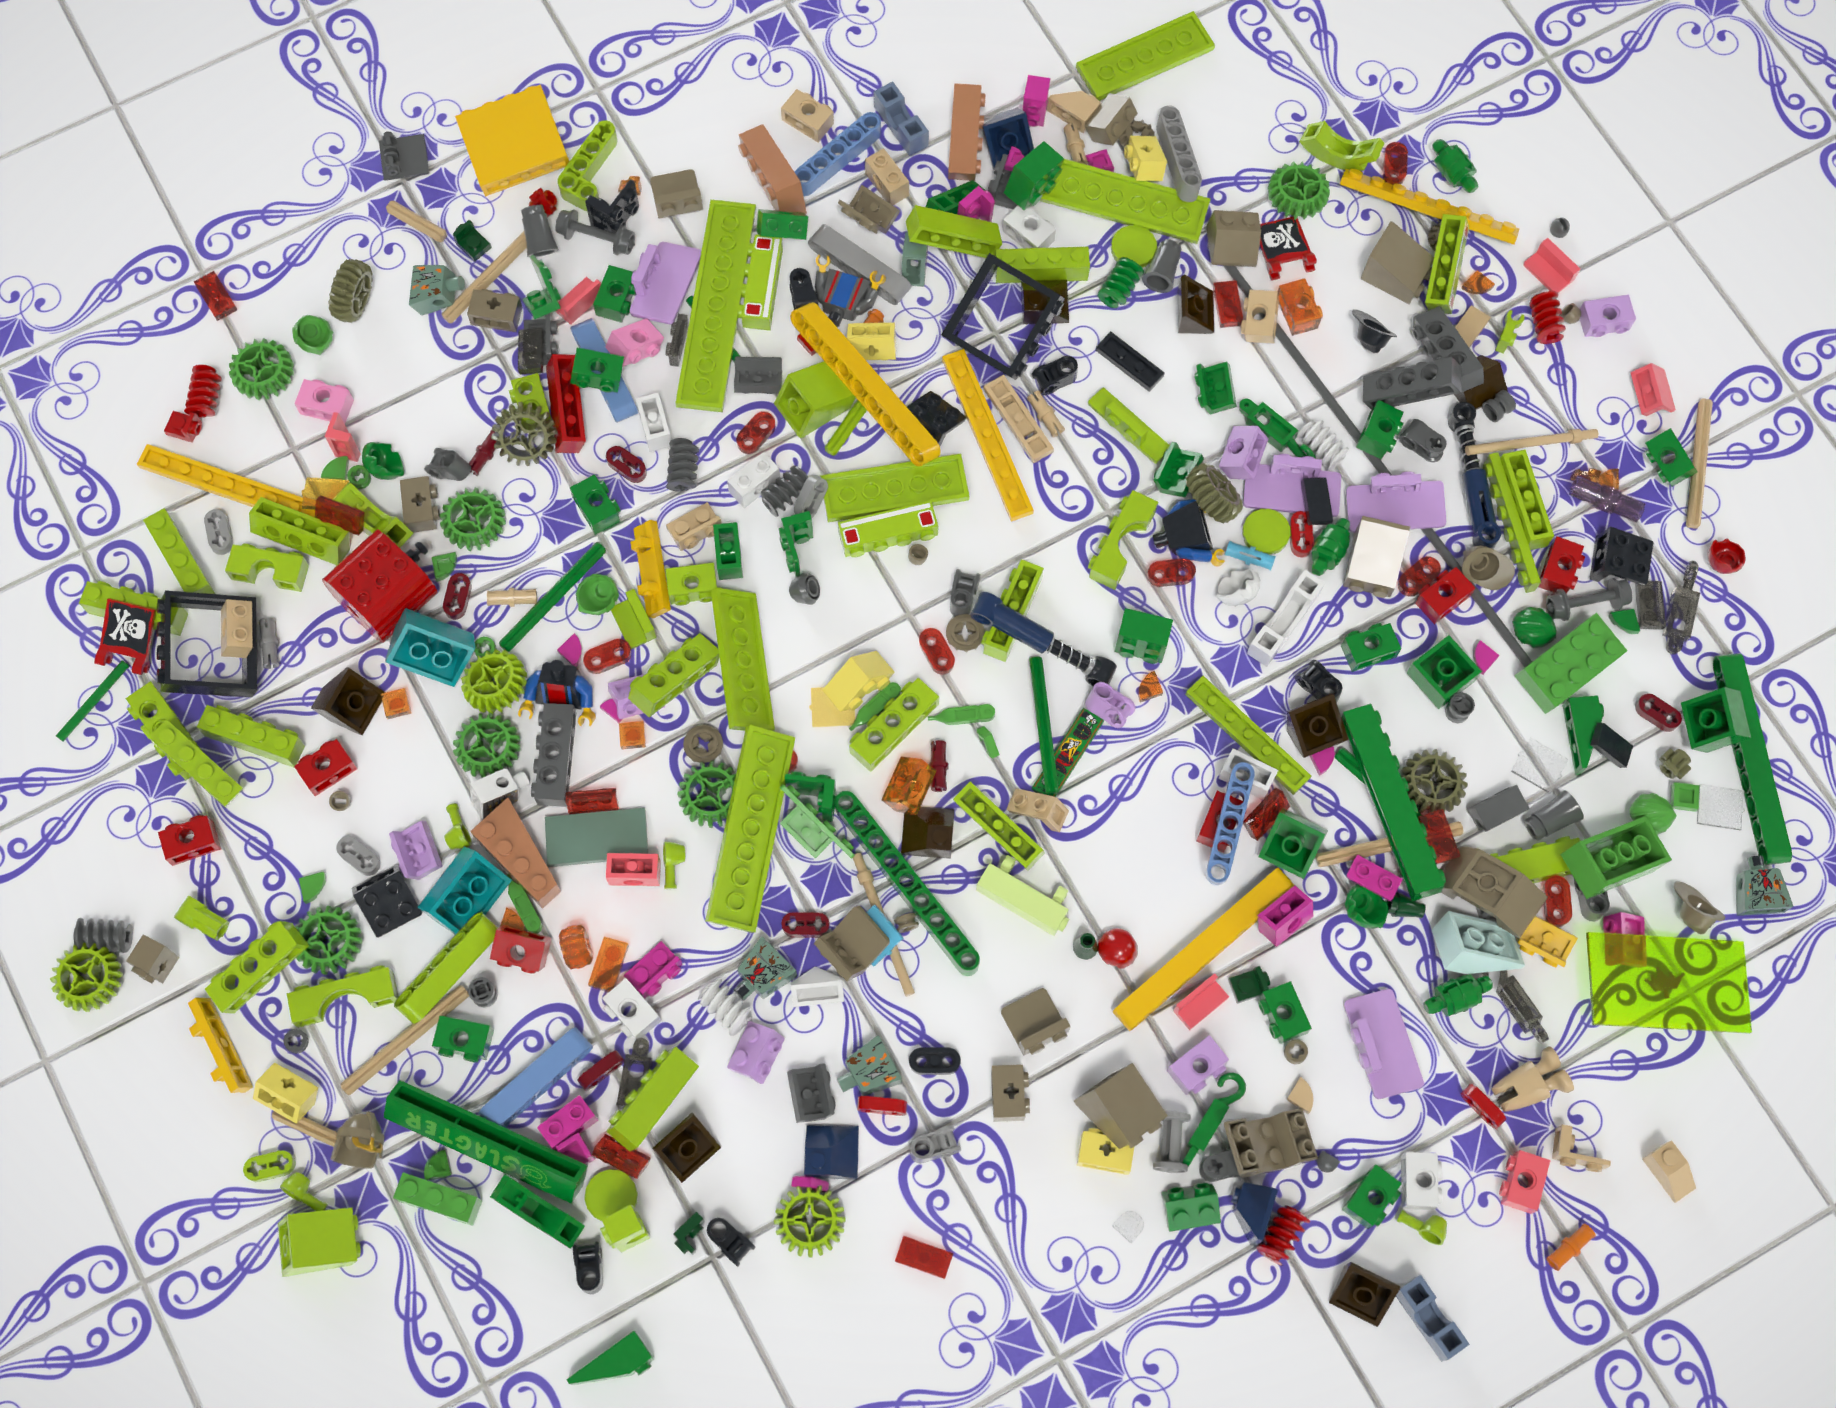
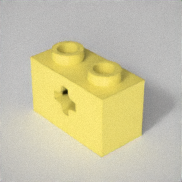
M1130 136L1129 143L1124 148V157L1128 160L1130 171L1133 172L1136 181H1163L1167 160L1157 137Z
M895 322L848 324L847 339L865 360H896Z
M274 1063L256 1081L253 1099L297 1124L315 1105L318 1087L292 1073L289 1069Z
M1088 1128V1131H1083L1081 1135L1077 1166L1129 1175L1134 1147L1130 1148L1127 1145L1119 1149L1100 1129ZM1104 1145H1109V1150L1113 1151L1108 1156H1104V1151L1099 1150Z

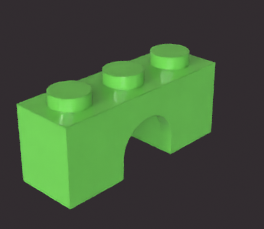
M402 1173L393 1196L398 1202L422 1210H429L470 1226L474 1225L482 1204V1200L476 1196L406 1173Z

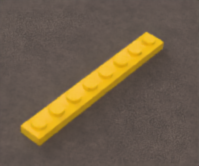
M1345 169L1340 185L1441 220L1443 214L1466 216L1470 230L1513 245L1519 234L1520 228H1517L1511 222L1504 221L1502 223L1494 220L1488 214L1479 215L1473 213L1467 207H1456L1450 205V202L1447 200L1430 198L1424 192L1407 190L1401 184L1392 185L1380 177L1363 175V172L1357 169Z
M962 349L942 356L944 367L1011 522L1032 515L1034 509L965 350Z
M146 444L137 462V466L140 469L250 507H254L260 497L318 519L324 508L322 504L149 444Z

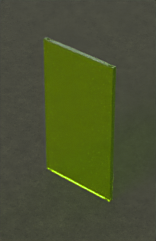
M1601 932L1586 933L1592 1025L1752 1033L1744 941Z

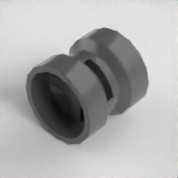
M1501 390L1495 395L1494 399L1485 401L1482 404V409L1489 420L1498 422L1504 417L1505 413L1509 414L1516 409V403L1510 393Z
M1463 692L1455 694L1445 708L1448 720L1457 724L1465 722L1474 710L1475 703L1473 698Z
M480 977L474 979L469 984L468 994L477 1006L486 1008L496 1002L498 997L497 989L490 980Z

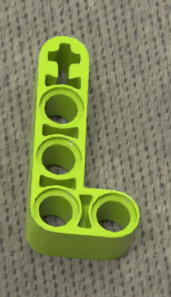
M603 120L596 124L557 179L562 199L584 211H587L585 203L587 198L585 197L592 195L597 199L599 198L597 188L591 183V180L618 143L615 126L612 122Z

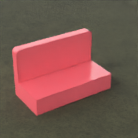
M1549 238L1541 242L1537 252L1523 264L1549 291H1556L1558 293L1572 283L1580 271V268Z
M586 276L558 302L560 309L555 312L571 325L593 305L601 282L598 279L592 282Z
M1650 363L1630 372L1642 415L1648 416L1662 409L1671 413L1676 411L1666 372L1663 368Z
M334 412L325 438L335 457L347 456L349 460L358 462L361 453L340 414Z
M1215 973L1180 1001L1173 1010L1189 1031L1229 998L1228 994L1216 982L1218 976Z

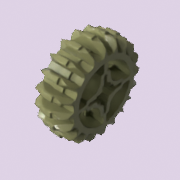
M346 259L336 271V276L333 278L329 293L330 299L328 304L331 316L345 323L356 322L361 317L362 312L365 311V306L368 304V299L371 296L370 291L373 281V273L368 264L357 259Z
M519 402L518 409H516L513 404H510V412L502 409V417H495L497 424L492 425V430L496 433L492 434L491 438L497 441L494 444L495 449L502 448L499 453L501 457L508 454V463L515 458L517 459V466H520L521 460H524L525 465L528 467L530 466L531 459H533L534 463L539 464V456L542 459H546L548 456L546 451H553L551 444H556L557 439L553 435L557 434V429L551 428L554 425V420H547L549 417L548 412L540 414L541 406L533 410L531 402L528 403L527 408H523V403ZM523 418L532 419L537 423L528 424ZM513 420L516 430L510 436L505 437L504 429ZM521 430H522L525 434L529 433V434H528V439L525 438L524 435H520V431H521ZM543 431L544 439L535 448L533 438ZM513 445H522L525 450H519L513 447Z
M1201 463L1194 467L1186 477V485L1189 488V492L1193 495V499L1215 521L1223 524L1234 520L1243 509V502L1236 488L1226 478V475H1223L1213 465Z
M1427 749L1423 750L1422 756L1419 753H1415L1413 759H1408L1405 763L1406 767L1401 769L1403 774L1401 778L1405 777L1408 783V796L1411 800L1415 801L1416 805L1420 806V813H1423L1426 809H1428L1430 816H1433L1435 811L1439 815H1443L1445 809L1451 812L1454 806L1460 805V798H1464L1466 795L1463 789L1467 788L1468 783L1463 780L1467 777V773L1459 772L1463 766L1462 764H1454L1456 757H1452L1450 760L1446 758L1447 751L1443 752L1441 756L1438 755L1437 749H1434L1431 755ZM1430 766L1427 774L1415 775L1417 769ZM1441 770H1443L1448 776L1442 774ZM1419 789L1425 791L1426 796L1422 794ZM1452 789L1448 797L1437 799L1439 791Z

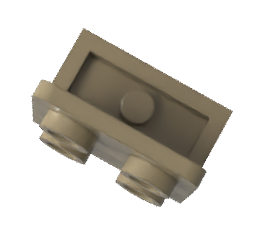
M689 169L650 178L658 219L703 210L700 188H698L694 170Z
M861 185L850 204L840 199L838 201V204L842 206L841 212L855 219L860 225L875 234L878 231L886 234L900 213L899 209L863 185Z
M855 906L833 931L820 936L814 942V945L847 982L863 974L889 945L890 940L861 906Z
M1044 988L1036 990L1001 1010V1015L1023 1056L1031 1053V1055L1037 1054L1045 1049L1044 1045L1051 1041L1057 1043L1065 1039L1071 1028L1067 1018H1061L1051 997Z

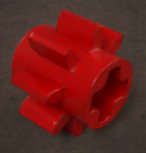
M539 188L529 196L531 200L529 206L543 205L547 217L557 210L555 206L557 205V198L552 191H543L542 188Z

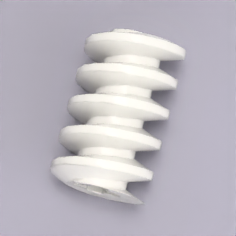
M1312 420L1303 426L1298 432L1297 437L1303 439V444L1310 445L1309 448L1316 452V458L1322 459L1324 466L1329 465L1328 471H1330L1342 462L1349 448L1340 449L1343 443L1342 440L1333 442L1337 435L1335 433L1327 435L1330 430L1329 426L1321 429L1324 423L1323 420L1318 422Z
M719 978L710 983L697 999H701L700 1004L702 1007L708 1006L707 1012L709 1014L716 1013L714 1019L716 1021L723 1020L721 1026L724 1029L730 1027L728 1033L730 1036H734L751 1021L752 1017L747 1016L750 1008L741 1010L743 1001L740 1000L734 1003L733 1000L736 993L734 992L727 996L726 993L729 986L727 985L720 989L719 985L722 979Z

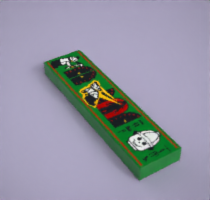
M1085 708L1081 710L1054 752L1059 792L1104 723L1102 718ZM1042 771L1032 786V790L1036 793L1049 795L1045 792ZM1059 792L1056 794H1050L1049 796L1057 797Z

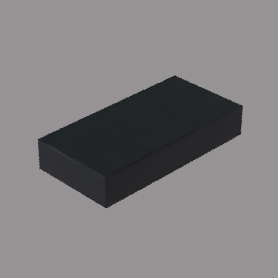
M1303 478L1301 485L1308 525L1332 524L1333 515L1327 478Z
M1597 723L1590 745L1619 768H1627L1633 745L1605 723Z

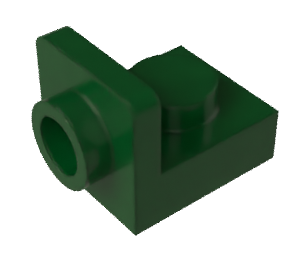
M471 220L460 224L453 232L456 245L474 262L492 248L490 242L475 229Z
M1260 966L1255 967L1252 971L1228 979L1237 1004L1259 997L1262 992L1269 990L1268 986L1271 985L1267 972H1262Z
M697 1211L673 1233L677 1238L674 1244L684 1255L688 1251L692 1255L696 1253V1250L687 1242V1239L689 1237L694 1239L704 1229L702 1224L705 1220Z

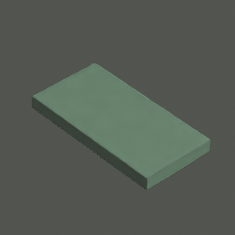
M645 808L545 817L548 867L607 862V853L649 854Z

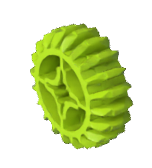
M495 649L493 654L486 651L484 657L477 655V661L475 663L470 662V669H464L466 676L461 678L463 683L461 689L466 701L480 712L485 713L488 711L494 714L496 709L503 713L504 707L507 706L512 709L511 703L513 701L519 702L518 695L525 694L523 687L526 686V678L528 676L523 663L519 661L516 655L510 654L506 650L500 652Z
M84 942L81 950L78 949L77 945H73L72 953L64 950L66 957L64 959L56 958L60 965L59 967L51 968L57 974L50 978V981L55 983L51 989L54 993H58L56 999L60 1002L63 1001L65 1007H72L77 1012L81 1008L85 1012H90L92 1006L96 1010L100 1009L101 1001L109 1004V999L107 998L109 995L117 996L113 989L114 987H121V983L116 979L123 977V973L118 971L122 966L120 962L115 961L117 959L116 954L110 953L106 946L98 949L96 943H94L88 949ZM91 959L82 966H76L84 960ZM102 965L104 966L105 970L103 981L100 980ZM81 972L84 975L88 974L90 978L94 980V982L88 979H83L84 977L81 976L79 973ZM72 973V974H73V982L71 983L72 988L70 989V988H69V977H70V974ZM96 988V990L91 994L81 996L82 994H86V992L89 989Z
M820 1185L817 1187L816 1193H813L810 1187H807V1193H803L802 1188L798 1186L797 1192L799 1195L795 1197L791 1191L787 1192L791 1201L787 1202L785 1199H781L780 1203L785 1209L777 1208L775 1210V1213L782 1216V1218L774 1219V1224L783 1226L775 1231L776 1235L785 1234L786 1236L780 1240L781 1244L784 1245L790 1241L789 1252L794 1251L796 1246L799 1247L797 1255L802 1257L804 1249L808 1250L809 1258L813 1257V1249H817L819 1256H823L821 1247L825 1245L829 1251L833 1250L829 1241L832 1239L835 1243H839L840 1238L835 1235V1232L844 1233L845 1231L843 1227L837 1226L838 1223L846 1222L845 1217H837L838 1214L844 1212L843 1206L834 1207L839 1202L838 1197L833 1198L831 1201L829 1200L832 1191L828 1190L824 1196L821 1195L822 1186ZM806 1200L804 1212L801 1215L789 1217L792 1209L798 1203ZM814 1200L823 1203L830 1210L832 1216L817 1214L814 1210ZM809 1208H811L813 1219L817 1220V1223H813L814 1226L811 1227V1234H809L807 1224L802 1222L804 1218L807 1219L806 1216L809 1215ZM831 1225L826 1236L814 1242L815 1231L819 1227ZM788 1226L803 1228L806 1231V1242L795 1238Z

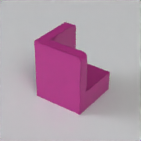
M579 1133L556 1146L559 1153L586 1165L595 1160Z

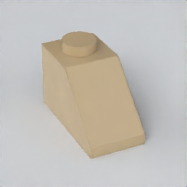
M1084 91L1053 94L1048 98L1047 111L1067 124L1071 123L1072 127V124L1076 123L1078 131L1084 134L1086 132L1084 125L1101 105V102L1095 96L1088 95Z
M1672 1140L1642 1158L1674 1203H1677L1696 1189L1689 1163Z

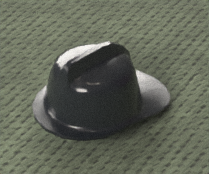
M1352 310V315L1360 322L1357 338L1365 349L1378 353L1387 345L1391 337H1397L1395 333L1389 331L1373 316L1360 310Z

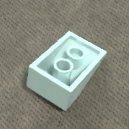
M1448 911L1432 929L1445 970L1462 974L1522 969L1525 966L1515 936L1497 926V922Z

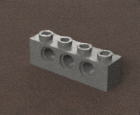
M1440 306L1414 317L1415 327L1412 328L1416 340H1421L1425 353L1428 356L1431 355L1434 361L1441 357H1453L1462 367L1461 393L1484 383L1483 366Z
M1441 357L1435 361L1418 362L1416 365L1400 366L1385 372L1376 371L1371 375L1363 376V402L1372 410L1378 400L1395 407L1461 393L1462 367L1453 357Z
M544 703L543 711H539L538 725L541 726V735L536 737V750H539L538 759H534L533 772L537 775L536 782H532L531 797H534L538 806L568 807L577 715L574 705ZM553 728H561V732L559 734H550V731ZM550 752H559V755L556 758H547ZM549 775H556V776H557V778H556V780H555L554 782H552V783H546V782H545V779H546L547 776H549Z

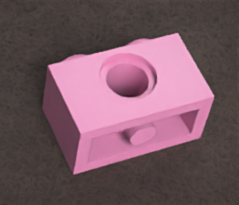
M646 318L613 330L605 348L611 354L624 356L622 366L624 367L631 363L636 364L644 358L657 355L661 349L660 346L664 337Z
M304 379L294 404L299 414L329 422L333 413L338 412L345 424L354 399L350 391L344 386H331L317 379L312 381ZM329 398L328 401L321 402L323 399Z

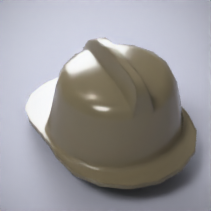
M1481 545L1474 546L1468 551H1463L1462 572L1469 581L1489 590H1499L1506 587L1512 581L1515 567L1512 560L1492 548Z
M1678 881L1674 883L1675 892L1683 900L1680 917L1689 928L1698 934H1704L1716 921L1725 920L1724 914L1715 908L1697 889L1684 882Z

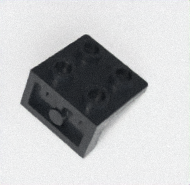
M630 179L611 205L602 198L597 199L590 195L585 201L590 226L615 234L621 225L626 226V221L631 215L634 216L639 209L635 181Z
M929 391L907 406L938 442L939 446H941L946 434L966 420L964 414L933 391Z
M1609 527L1596 536L1589 579L1599 582L1607 576L1613 575L1643 586L1646 585L1649 578L1654 542Z
M398 864L351 888L353 897L377 938L422 915V911L418 908L419 905L406 884Z

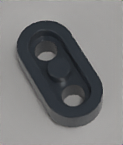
M920 1047L913 1050L909 1056V1066L918 1075H951L958 1071L961 1064L959 1053L950 1047ZM924 1058L927 1063L925 1066H919L917 1060ZM950 1058L953 1063L951 1066H945L943 1060Z

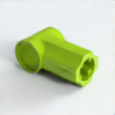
M187 896L174 915V918L189 928H196L203 934L218 941L228 930L229 922L208 910V907L198 900Z

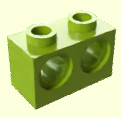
M538 373L510 380L513 389L508 391L512 404L517 403L518 406V403L522 402L523 408H527L528 403L531 402L533 410L541 406L540 414L548 412L549 417L547 420L551 419ZM525 391H531V393L527 395H522V393ZM523 418L528 424L537 423L532 419Z

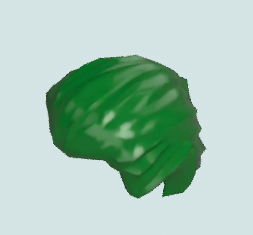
M379 442L366 443L362 449V463L368 473L381 480H392L404 476L402 458L398 452H392L391 444Z
M1527 607L1513 617L1514 632L1521 644H1528L1532 648L1546 646L1556 639L1555 622L1542 608Z
M1359 884L1352 886L1348 891L1345 901L1347 916L1359 926L1372 929L1382 928L1388 915V902L1384 901L1381 896Z

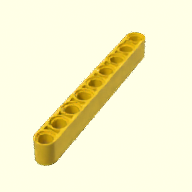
M816 303L806 304L791 312V322L798 332L914 465L922 466L940 456L941 449L938 442Z
M1279 867L1276 868L1112 1011L1113 1014L1129 1031H1132L1258 921V915L1295 884Z

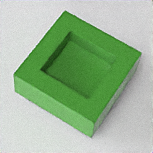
M1674 782L1671 785L1672 808L1696 812L1699 809L1700 785Z

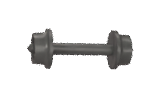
M574 209L571 211L561 210L556 219L555 231L564 235L566 240H570L575 231L613 243V254L617 256L620 253L629 255L635 245V232L628 230L625 225H621L615 234L578 222V211Z
M1616 578L1609 579L1607 591L1570 599H1568L1563 589H1558L1554 594L1546 597V609L1553 620L1561 619L1562 621L1569 620L1570 608L1610 601L1615 610H1621L1624 605L1631 604L1632 589L1627 580H1617Z

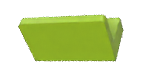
M632 589L625 592L627 600L616 604L611 610L629 649H634L657 638L655 630L635 590Z

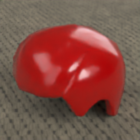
M1728 538L1720 542L1714 540L1708 551L1709 565L1720 574L1738 572L1743 568L1746 561L1745 550Z
M1114 928L1104 932L1099 939L1098 953L1107 965L1123 969L1134 963L1138 956V945L1131 933L1124 929Z

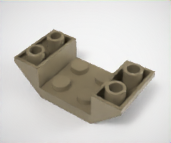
M1459 846L1442 870L1446 878L1442 894L1453 900L1458 896L1496 918L1497 926L1519 939L1548 899V896L1523 873L1481 849Z
M1302 1108L1283 1111L1263 1119L1247 1121L1244 1118L1223 1123L1241 1178L1280 1171L1318 1159Z

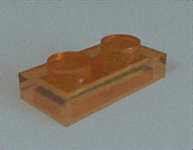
M604 936L588 982L589 987L605 992H610L616 987L629 948L628 943Z

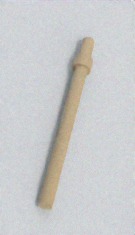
M1572 429L1568 433L1469 445L1465 447L1466 455L1564 442L1575 444L1581 443L1582 440L1598 438L1599 432L1597 429L1583 431Z
M861 853L854 854L853 861L858 871L857 878L859 884L863 885L871 907L876 905L885 915L873 885L874 878L871 870L867 869ZM896 945L891 950L892 954L890 957L905 997L913 995L915 991Z

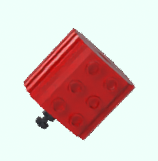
M376 529L322 578V582L332 596L376 640L384 643L393 635L394 628L405 608L418 612L438 592L427 574L416 564L420 560V553L424 555L428 553L426 546L421 542H417L415 544L417 548L415 551L409 549L405 553L384 533Z

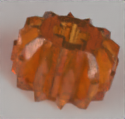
M572 925L562 929L559 933V944L565 964L571 970L590 965L593 960V951L587 930L582 925Z

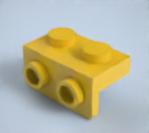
M1535 916L1520 939L1517 938L1516 940L1521 945L1519 947L1520 950L1532 956L1534 953H1537L1544 957L1542 961L1557 968L1558 965L1565 967L1566 959L1578 937Z

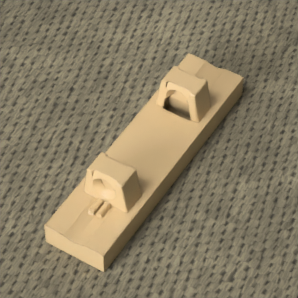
M1005 375L984 385V391L1033 464L1054 452L1053 446ZM1033 433V436H1032V437H1030V438H1028V439L1025 440L1024 437H1026V436H1028L1029 434Z

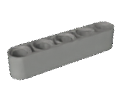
M1163 106L1159 112L1156 131L1178 197L1182 201L1193 202L1198 198L1202 176L1180 111L1174 106Z
M821 225L808 240L809 247L816 254H820L825 260L829 256L831 264L844 273L870 281V274L873 271H877L875 276L877 282L880 281L882 274H884L886 281L884 284L879 285L878 296L892 305H897L911 289L910 282L904 276L828 225Z

